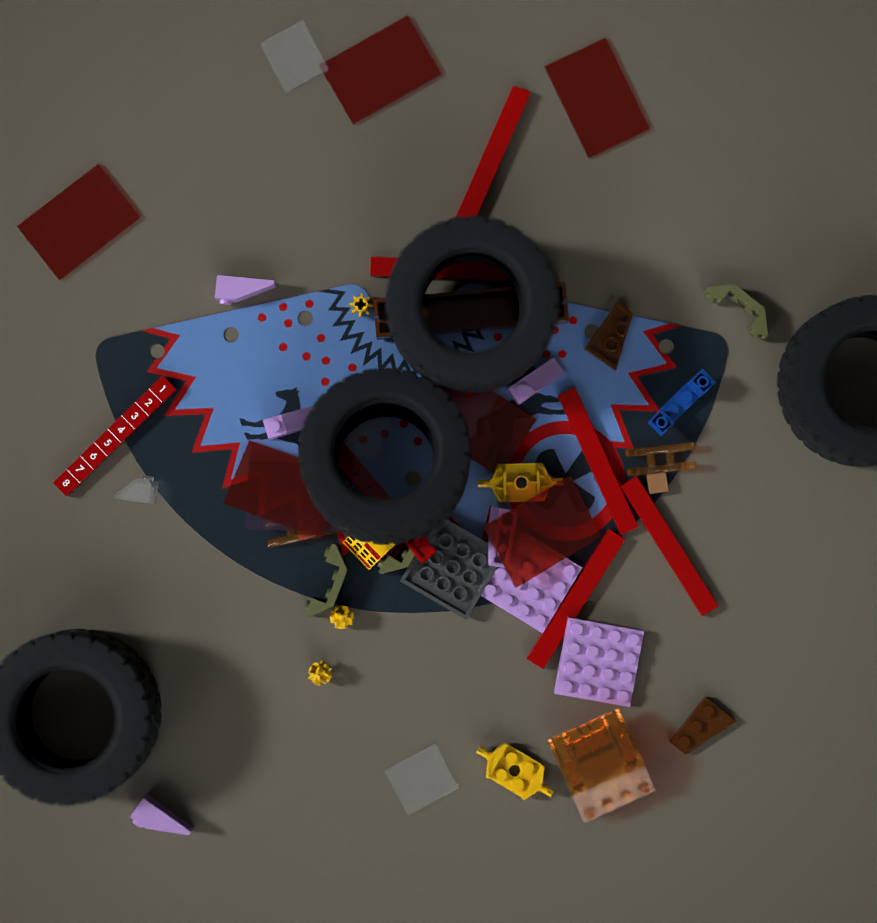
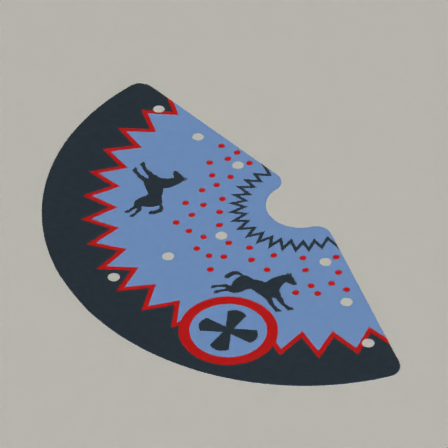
M469 283L461 286L457 291L490 289L494 287ZM353 284L110 337L99 344L95 355L96 363L115 421L162 375L177 389L125 442L147 478L165 501L192 529L211 545L241 566L277 585L327 602L328 599L325 598L328 587H333L334 581L331 580L335 569L339 570L340 568L325 562L327 558L324 557L327 546L331 547L332 543L338 545L348 567L335 603L336 605L376 612L424 613L450 611L400 582L408 567L381 574L378 572L380 568L377 567L381 561L380 559L368 570L343 544V541L348 536L341 533L335 526H332L323 518L308 494L301 474L298 456L301 431L270 440L264 427L263 420L313 406L323 393H327L326 390L338 381H344L343 378L357 372L360 374L363 370L378 368V370H382V368H397L398 371L407 370L417 373L399 353L393 339L377 340L375 320L379 319H375L373 308L368 309L369 316L364 313L360 318L359 313L352 314V310L355 308L349 306V303H354L353 296L358 298L363 293L365 299L369 297L362 287ZM360 301V304L356 306H358L359 310H362V307L366 305H364L363 301ZM567 303L569 321L564 324H556L546 349L536 363L521 377L503 387L485 392L465 393L442 388L451 397L450 400L454 401L462 413L461 416L466 421L471 441V461L467 484L461 500L456 505L452 514L446 519L488 543V523L491 506L510 508L517 511L515 529L522 530L579 566L587 562L608 529L619 536L622 535L619 534L557 395L576 388L619 485L621 486L637 476L649 497L655 503L663 492L649 494L646 475L666 472L669 486L696 444L714 404L728 353L727 344L720 335L714 332L632 316L616 371H614L584 350L591 340L585 336L584 330L586 326L594 324L599 328L611 311ZM302 311H309L312 314L313 321L310 325L303 326L299 323L298 315ZM229 327L237 329L239 337L235 342H228L224 338V331ZM515 328L436 336L450 347L462 351L476 352L497 346L508 338ZM668 339L672 341L674 349L670 354L660 352L659 344L662 340ZM154 344H160L164 348V355L159 359L152 358L149 353L150 347ZM552 358H555L565 373L526 401L517 405L507 389ZM701 369H704L716 383L703 396L699 397L660 436L647 422L679 389ZM385 416L367 420L355 427L344 440V444L391 498L406 495L416 489L426 479L434 462L433 450L422 431L412 423L396 417ZM543 463L549 477H563V481H557L563 482V486L551 485L544 501L498 502L490 487L478 488L477 484L483 483H477V480L491 479L497 464ZM338 466V469L342 477L345 479V481L356 491L360 492L359 489L353 484V482ZM411 471L417 472L420 475V483L414 487L409 486L405 481L406 475ZM519 477L516 480L517 487L524 488L526 486L525 478ZM625 496V499L630 507V510L635 518V521L637 522L640 518L638 517L637 513L635 512L632 505ZM405 543L396 544L383 557L387 558L390 555L402 562L403 559L400 557L405 548L408 547ZM480 596L474 607L487 605L492 602Z

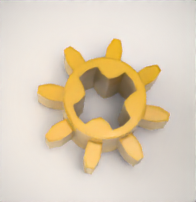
M363 293L358 298L353 296L354 303H349V306L355 308L352 310V314L357 312L360 318L364 313L369 316L368 309L373 308L372 304H368L371 298L367 297L365 299ZM360 301H363L364 305H366L362 307V310H359L358 306H356L360 304Z
M339 605L331 610L330 623H335V628L346 629L349 625L353 624L354 612L349 611L348 606Z
M323 660L320 661V664L313 663L308 671L309 679L318 686L321 685V682L324 684L328 683L332 678V667L328 666V663Z

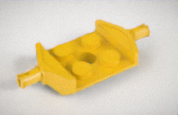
M543 463L497 464L491 479H478L477 483L483 484L477 485L478 488L490 487L498 502L544 501L551 485L563 486V482H557L563 481V477H549ZM519 477H523L526 480L524 488H519L516 485V480Z
M506 742L490 752L481 746L478 747L476 753L487 760L486 778L497 782L522 797L523 800H526L538 791L543 792L549 797L552 796L554 789L544 784V765ZM512 765L520 767V772L517 775L510 774L509 768Z

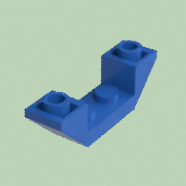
M701 369L647 423L662 436L716 382L704 369Z

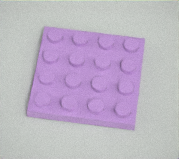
M516 528L513 534L508 568H496L481 596L543 633L582 567Z
M568 617L554 693L630 707L644 631Z

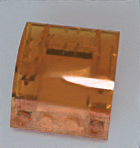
M619 709L547 740L584 823L655 791L645 764Z

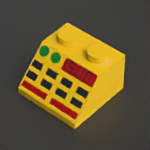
M348 536L343 541V544L368 570L396 545L393 543H389V545L373 544V542L366 543L356 540L352 536Z

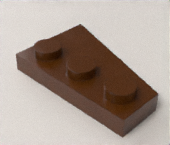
M617 302L584 350L616 371L633 312Z
M704 697L669 742L686 755L736 721L708 698Z

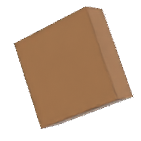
M666 472L646 475L649 494L669 491Z

